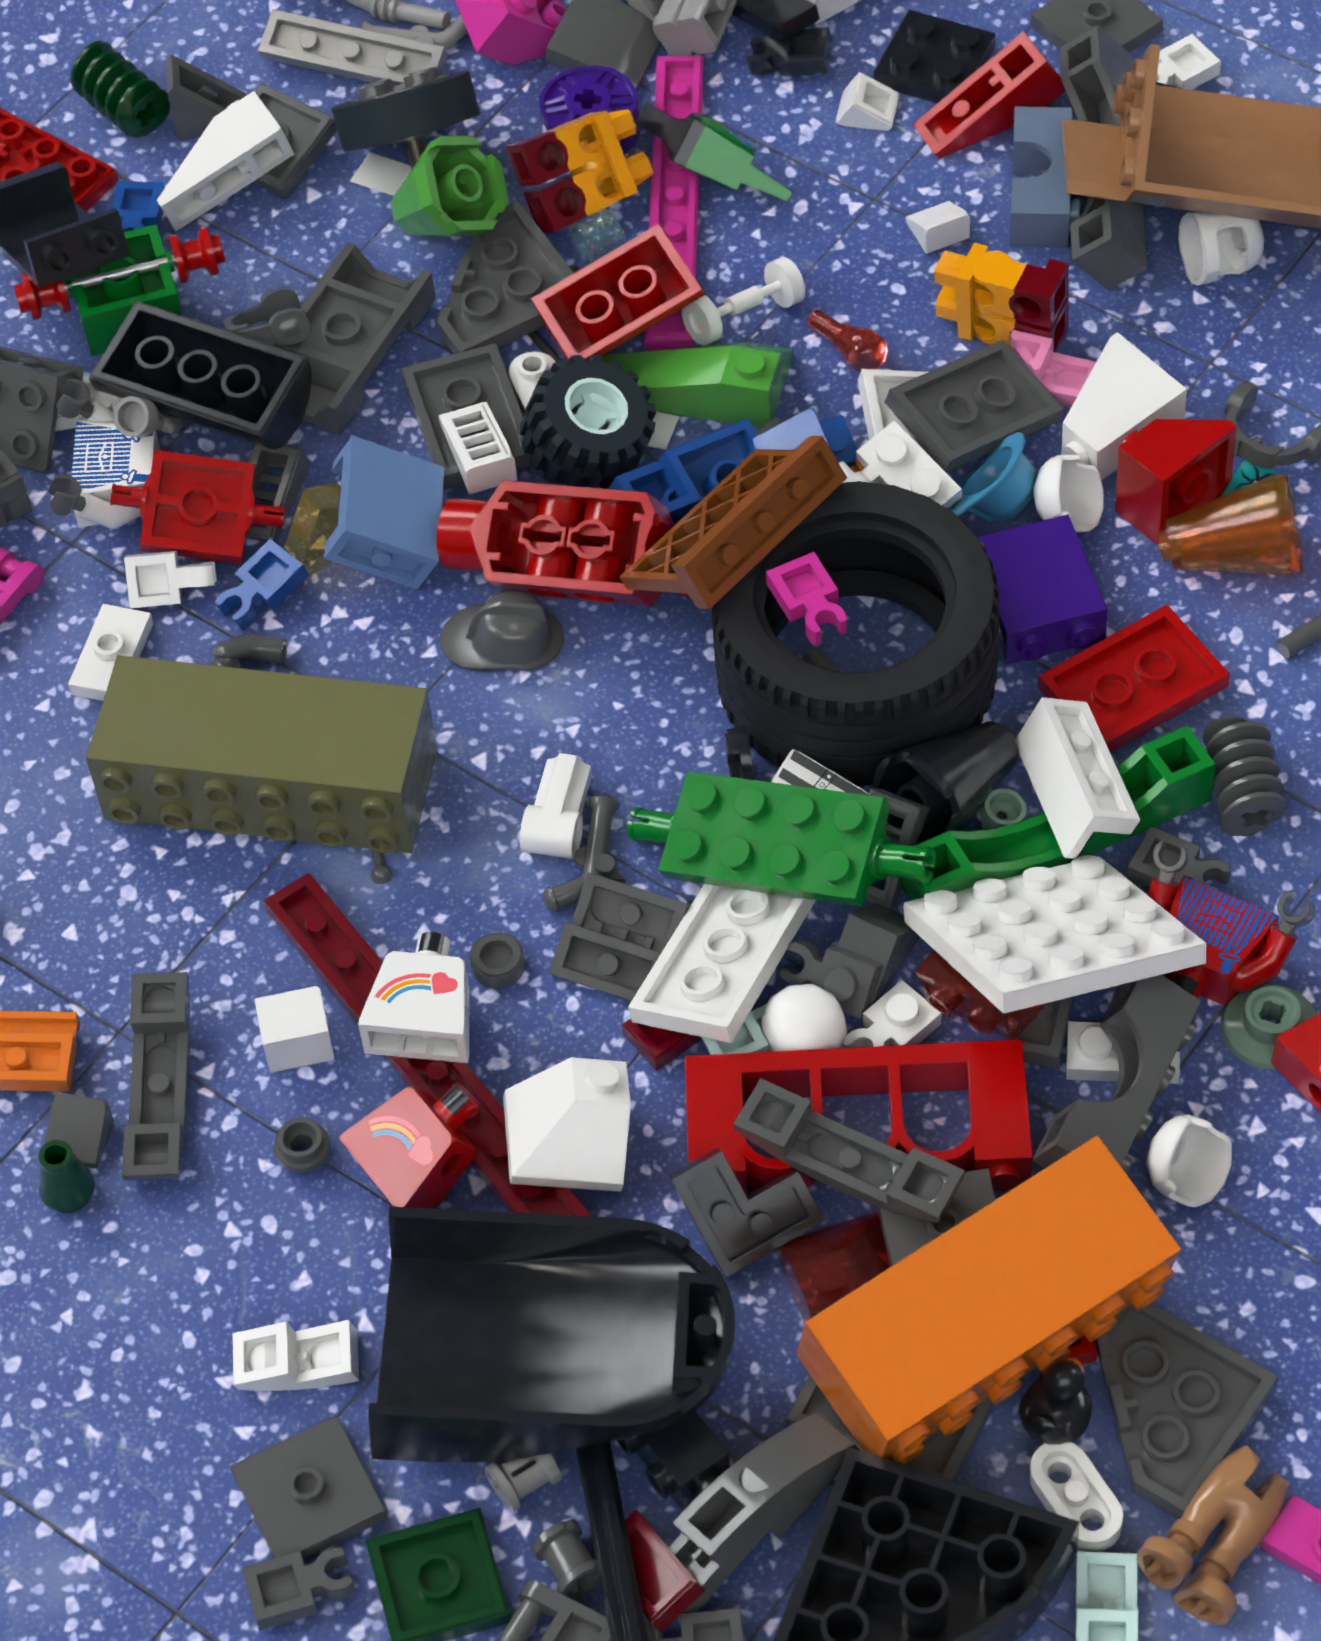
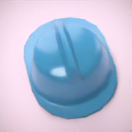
M1016 432L1006 437L988 454L980 465L957 483L962 488V498L948 509L957 516L965 511H969L987 521H1003L1014 517L1022 511L1034 497L1033 487L1039 473L1022 452L1026 442L1025 435Z

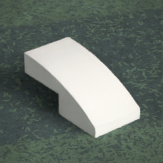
M350 1320L294 1331L287 1322L233 1333L234 1386L238 1390L285 1391L359 1381L357 1329Z

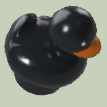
M1065 1358L1052 1362L1046 1368L1044 1376L1035 1381L1021 1398L1018 1414L1022 1425L1029 1436L1040 1444H1063L1078 1440L1089 1425L1092 1415V1403L1084 1387V1367L1077 1359Z

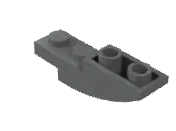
M817 1412L793 1423L744 1455L713 1481L674 1520L673 1524L682 1533L671 1544L670 1548L706 1590L682 1614L698 1612L768 1531L780 1539L839 1473L848 1447L859 1450L854 1443Z

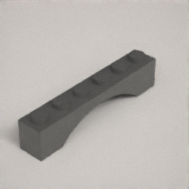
M1096 25L1060 47L1061 81L1072 103L1077 120L1119 126L1120 114H1113L1114 93L1117 84L1123 85L1125 73L1132 71V55ZM1088 196L1086 206L1079 218L1070 224L1072 261L1103 287L1110 290L1148 269L1143 204Z

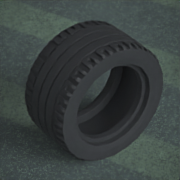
M861 481L842 483L712 607L715 668L722 706L727 710V717L730 723L734 724L735 728L746 727L749 747L755 749L757 754L768 759L779 768L790 751L794 749L856 786L873 785L876 767L890 754L981 724L983 722V715L991 707V700L994 698L997 681L999 651V589L996 571L993 569L991 558L986 554L984 544L978 540V535L969 529L967 524L954 512L925 495L895 485ZM815 552L838 588V597L872 596L896 602L922 617L934 630L935 635L915 655L885 669L864 673H845L816 667L796 657L776 638L789 620L767 586L766 571Z

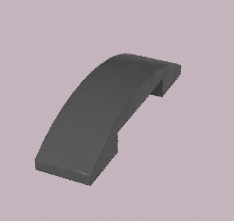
M187 972L132 974L130 1025L134 1035L129 1124L124 1126L123 1180L180 1178L184 1158L189 1106L191 1038L189 976Z
M760 1078L733 1124L734 1129L748 1140L815 1180L861 1201L916 1219L939 1223L965 1176V1170L913 1147L909 1154L904 1153L812 1111L810 1100Z

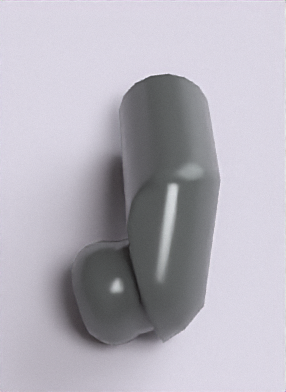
M244 634L217 643L211 653L215 655L212 665L240 668V659L284 664L288 643L284 638Z

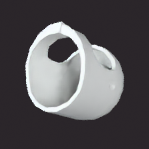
M1193 211L1185 214L1179 225V248L1186 276L1192 284L1197 286L1211 283L1217 280L1219 275H1240L1258 264L1263 254L1264 234L1259 220Z

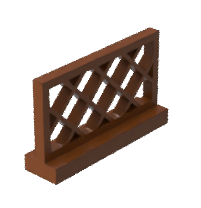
M810 435L795 450L756 449L620 576V579L629 590L689 594L697 608L711 609L847 479V476L823 436Z

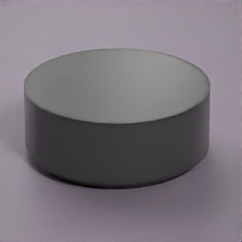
M498 932L487 934L478 939L471 948L469 957L472 974L483 986L493 989L505 988L516 983L524 973L525 957L523 947L515 937L509 934Z

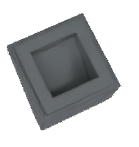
M56 1092L52 1102L45 1144L52 1140L65 1141L86 1167L97 1169L114 1123L109 1104L100 1099Z

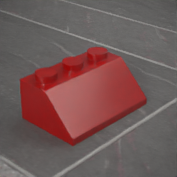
M657 224L531 298L549 335L568 363L572 355L581 354L584 360H589L591 354L599 356L606 354L703 297L705 294L661 226Z

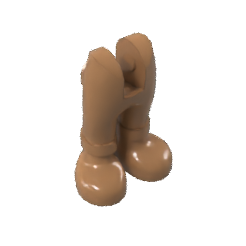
M1248 1445L1241 1446L1215 1467L1198 1489L1181 1518L1174 1522L1167 1533L1168 1537L1151 1536L1145 1540L1137 1554V1561L1141 1570L1153 1585L1159 1589L1169 1590L1181 1584L1173 1596V1602L1186 1613L1209 1624H1228L1235 1614L1237 1599L1225 1583L1231 1582L1240 1564L1257 1548L1282 1508L1290 1483L1276 1472L1266 1478L1254 1492L1247 1488L1244 1484L1254 1472L1261 1459ZM1224 1519L1225 1525L1218 1538L1201 1558L1197 1565L1198 1568L1182 1583L1193 1566V1555L1199 1553L1206 1543L1207 1537L1218 1523Z

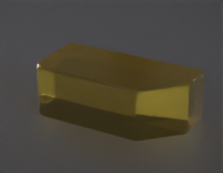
M338 483L303 489L283 548L304 565L309 576L333 563L324 559L326 541L338 526L341 486Z

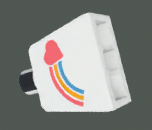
M425 932L418 937L415 953L392 951L385 956L359 1018L358 1026L365 1054L468 1063L469 982L465 960L460 957L448 956L451 942L446 936L436 932Z

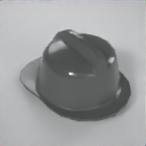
M505 590L493 595L484 604L468 606L455 613L445 623L440 635L441 650L447 659L461 668L474 670L536 669L550 663L560 653L564 636L562 626L556 617L548 612L536 597L520 590Z

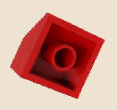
M1155 419L1142 430L1133 431L1128 434L1118 449L1115 512L1156 545H1161L1222 498V494L1232 480L1237 426L1230 420Z

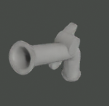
M460 12L458 17L445 30L438 33L429 32L428 28L421 24L413 26L411 30L373 26L365 20L362 24V29L443 46L445 50L452 48L468 33Z

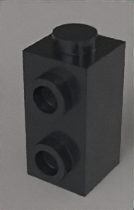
M696 1412L662 1430L617 1440L620 1447L629 1456L637 1452L648 1466L645 1469V1473L655 1491L663 1499L671 1495L683 1511L713 1481L730 1468L729 1452Z

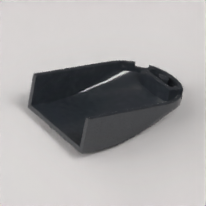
M389 1206L391 1265L377 1403H369L368 1410L372 1459L417 1462H488L534 1457L640 1436L662 1430L688 1417L709 1399L724 1378L731 1360L735 1335V1312L732 1297L716 1265L714 1264L711 1267L700 1254L691 1248V1241L682 1235L654 1223L627 1218Z

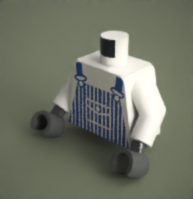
M75 378L68 379L61 389L63 395L57 402V410L60 415L66 418H74L80 414L83 416V421H76L72 475L56 476L49 488V493L54 496L50 503L51 509L59 516L68 515L74 509L78 527L99 524L110 529H118L141 517L140 508L110 505L112 485L114 483L116 485L143 488L145 481L151 473L154 450H160L155 430L150 435L142 438L121 434L114 424V412L97 401L92 404L87 402L90 398L88 386L81 380Z

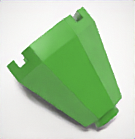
M474 136L438 137L428 144L392 198L390 204L394 222L408 235L468 236L483 235L493 230L498 221L495 220L497 214L503 212L509 203L501 162L493 154L485 156L478 149L482 144Z

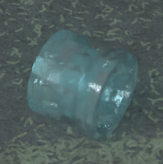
M606 208L595 212L592 220L586 223L578 221L570 225L568 229L572 246L585 266L627 242L620 223Z

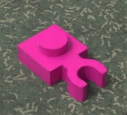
M815 552L766 571L767 586L788 620L793 622L805 617L806 636L813 645L822 644L821 629L819 627L821 624H833L840 635L847 633L846 613L842 607L836 604L839 603L838 588Z

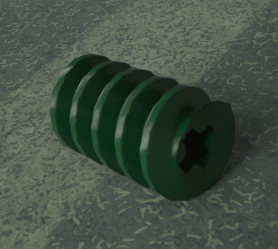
M99 40L89 44L75 59L70 77L73 90L95 107L103 116L107 117L115 126H118L127 136L134 138L146 136L164 123L171 108L168 93L164 89H160L152 79H148L144 72L137 70L132 62L125 60V57L120 52L115 51L108 42Z

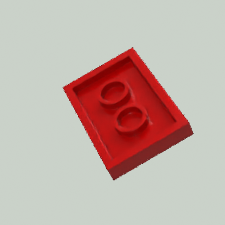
M1167 604L1040 674L1038 677V688L1046 698L1087 702L1111 753L1228 687L1230 673Z

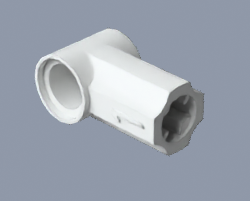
M559 753L557 757L547 759L534 805H527L523 815L520 830L521 851L575 859L574 854L581 844L583 832L582 811L592 779L591 765L582 762L578 756Z

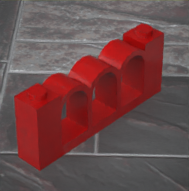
M1022 1039L685 1056L688 1164L718 1147L723 1152L746 1195L748 1194L747 1185L756 1190L793 1168L779 1159L766 1158L756 1153L747 1143L746 1137L734 1129L733 1124L744 1107V1101L748 1100L760 1078L801 1097H811L812 1111L823 1115L822 1097L889 1094L891 1134L885 1144L907 1154L910 1153L913 1147L959 1167L965 1170V1172L988 1168L993 1190L996 1191L1012 1190L1032 1177V1147ZM967 1090L970 1133L964 1142L953 1149L941 1152L925 1150L914 1144L907 1136L903 1124L901 1093ZM798 1171L807 1188L815 1182L814 1178Z

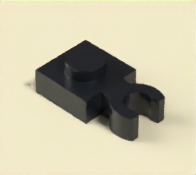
M829 27L803 29L784 41H774L769 37L751 39L750 45L753 55L747 56L751 74L762 75L773 71L775 68H779L781 77L827 73L833 42Z

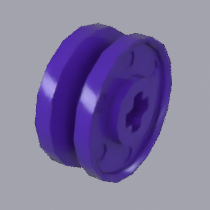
M598 65L570 69L560 73L547 83L539 97L543 132L578 119L588 113L600 111L614 112L628 109L635 122L636 133L619 141L624 155L634 148L641 134L640 125L636 123L639 118L637 90L627 76L615 69Z

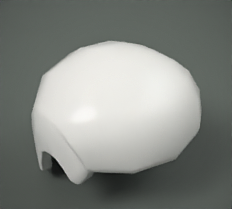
M1057 455L1047 460L1037 475L1033 487L1037 513L1043 520L1069 515L1076 533L1089 532L1098 526L1104 510V490L1100 473L1093 465L1077 462L1081 460L1079 455Z
M815 984L787 986L771 996L764 1008L765 1014L762 1016V1032L771 1052L843 1048V1042L847 1035L846 1021L842 1007L833 994Z
M1189 1114L1176 1116L1165 1122L1150 1141L1145 1162L1152 1185L1165 1197L1188 1207L1196 1208L1212 1201L1225 1185L1231 1168L1232 1143L1230 1138L1212 1127V1123Z

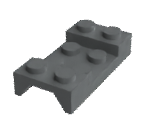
M348 242L345 244L299 308L306 313L311 326V331L307 338L293 345L284 346L277 342L273 344L274 347L308 357L312 370V384L308 405L302 421L341 435L364 402L362 387L401 331L406 329L413 332L436 299L432 272L423 269L410 281L376 270L356 245Z

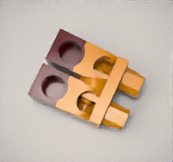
M628 109L614 112L600 111L588 113L551 130L505 146L520 186H536L523 192L534 222L543 233L557 232L618 202L622 198L638 193L636 186L653 175L654 172L650 161L643 151L635 152L626 157L622 151L619 141L636 133V125ZM569 171H570V173H571V174H567V175H565V176H563V177H561V178H558V179H556V180H554V181H552V182H549V183H547V184H545V185H540V184H542V183H544V182H546V181H549V180H551V179H553V178H556V177H558V176H560V175H562V174H565V173H567V172H569Z
M978 243L973 244L967 256L946 250L941 255L934 270L935 283L943 285L936 301V316L957 322L958 338L972 341L975 335L980 341L990 345L1004 340L1013 350L1011 346V333L1013 330L1052 338L1053 351L1057 352L1069 328V298H1067L1069 294V263L1049 259L1046 267L1041 268L1013 261L1009 255L1003 252H988V246Z

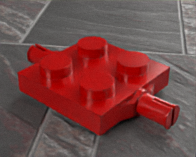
M154 450L151 473L145 481L143 488L113 483L110 505L140 508L143 521L140 551L153 553L177 551V556L242 564L245 538L250 532L252 524L282 529L285 507L255 504L252 490L255 463Z

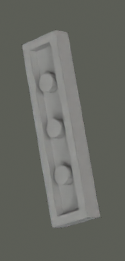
M275 9L271 11L258 49L263 59L370 83L391 78L393 86L403 84V78L409 76V73L436 66L438 75H441L448 56L443 46Z

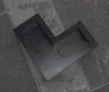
M717 1147L668 1175L725 1278L825 1221L801 1175L795 1168L746 1195L723 1152Z

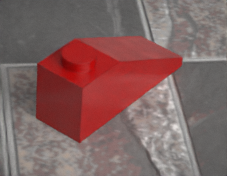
M1023 31L913 125L934 154L940 159L1014 127L1015 107H1047L1066 90L1059 73Z

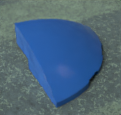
M749 418L664 451L659 460L617 476L609 489L649 493L667 506L675 525L752 453L749 442L757 434Z

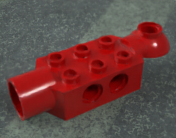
M502 480L488 501L451 498L445 503L437 526V553L439 554L440 563L445 569L484 572L486 581L503 591L520 590L536 597L652 607L663 592L629 590L620 579V576L674 526L667 506L647 492ZM680 593L684 597L691 598L689 594Z

